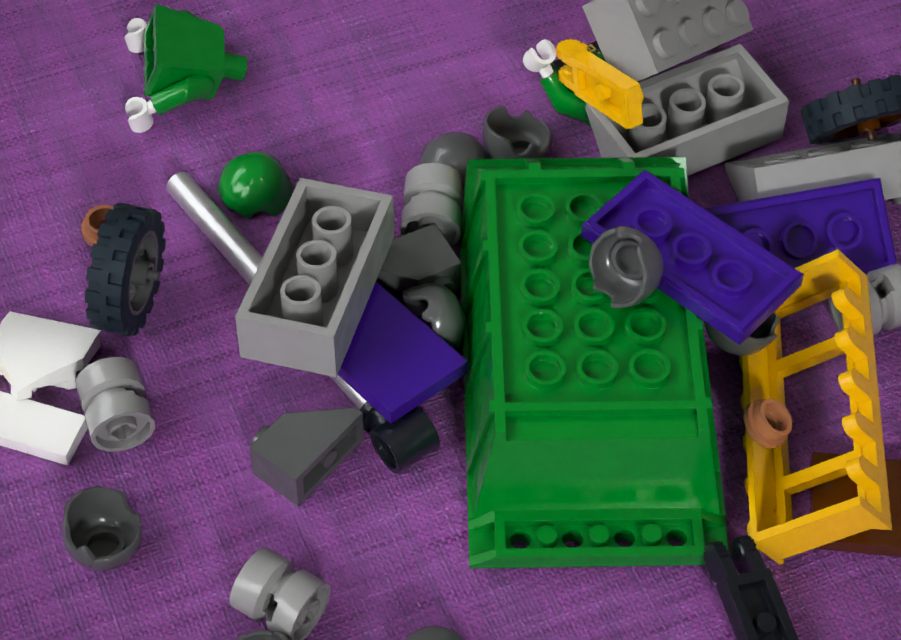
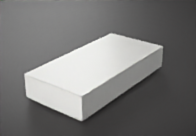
M0 391V446L68 466L88 429L85 416L29 399L17 401L12 394Z

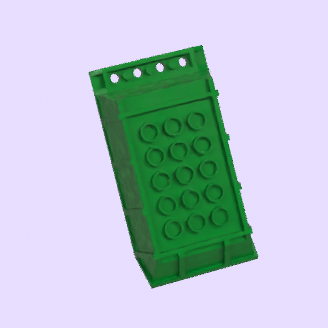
M685 156L467 159L460 239L462 307L466 317L463 337V358L468 361V373L464 375L469 569L705 565L704 548L706 544L716 541L723 542L729 554L725 521L726 513L703 320L657 288L644 301L633 307L612 308L610 306L612 299L605 293L593 289L594 280L588 264L592 243L581 236L582 224L644 170L689 198ZM676 539L684 545L672 546L667 541ZM626 540L632 545L630 547H621L616 542ZM567 541H575L579 543L580 546L567 547L564 543ZM524 542L528 544V547L515 548L512 544Z

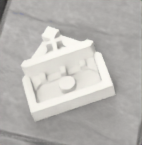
M9 311L0 323V375H4L11 384V394L17 401L32 398V391L35 392L37 388L49 385L68 390L76 388V371L83 370L101 347V330Z

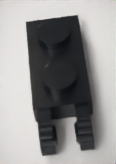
M745 535L734 538L732 542L733 559L736 561L739 575L723 542L716 541L706 544L705 552H703L705 565L708 567L711 580L717 583L716 588L737 640H799L771 570L765 567L754 539H751V536Z

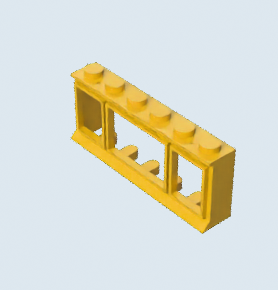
M839 249L795 268L804 274L802 284L773 312L779 316V321L774 331L778 337L753 355L739 356V364L743 372L741 404L743 410H745L746 406L754 400H766L768 398L776 399L786 407L785 377L844 353L846 354L847 371L838 375V381L841 389L850 399L851 414L842 418V426L846 434L853 439L854 451L790 474L788 436L784 443L770 449L759 445L751 439L745 428L743 446L747 454L748 475L745 479V489L749 497L750 521L747 523L748 536H751V539H754L756 548L779 565L784 564L785 558L869 529L892 530L868 276ZM832 298L834 306L842 313L844 330L836 332L835 337L782 357L780 319ZM848 475L857 484L858 497L793 519L791 495Z

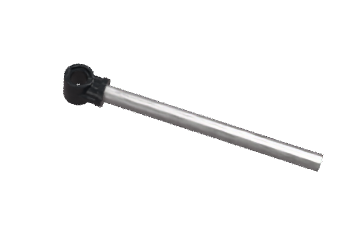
M179 172L172 176L166 185L167 192L250 285L263 257L188 173ZM337 375V378L330 376L355 406L363 412V430L370 432L371 442L375 451L392 472H401L440 446V439L435 426L420 407L417 406L391 424L339 375Z

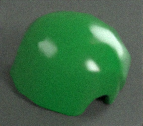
M247 152L226 163L222 168L218 184V192L225 206L248 219H251L254 213L265 211L272 216L280 214L287 206L293 190L292 183L279 160L263 152Z

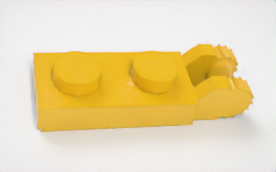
M566 39L557 43L556 55L562 62L567 64L558 70L561 84L564 83V86L574 91L575 96L587 102L625 129H632L643 124L642 102L644 97L640 83L589 52L588 45L583 42L580 43V40Z

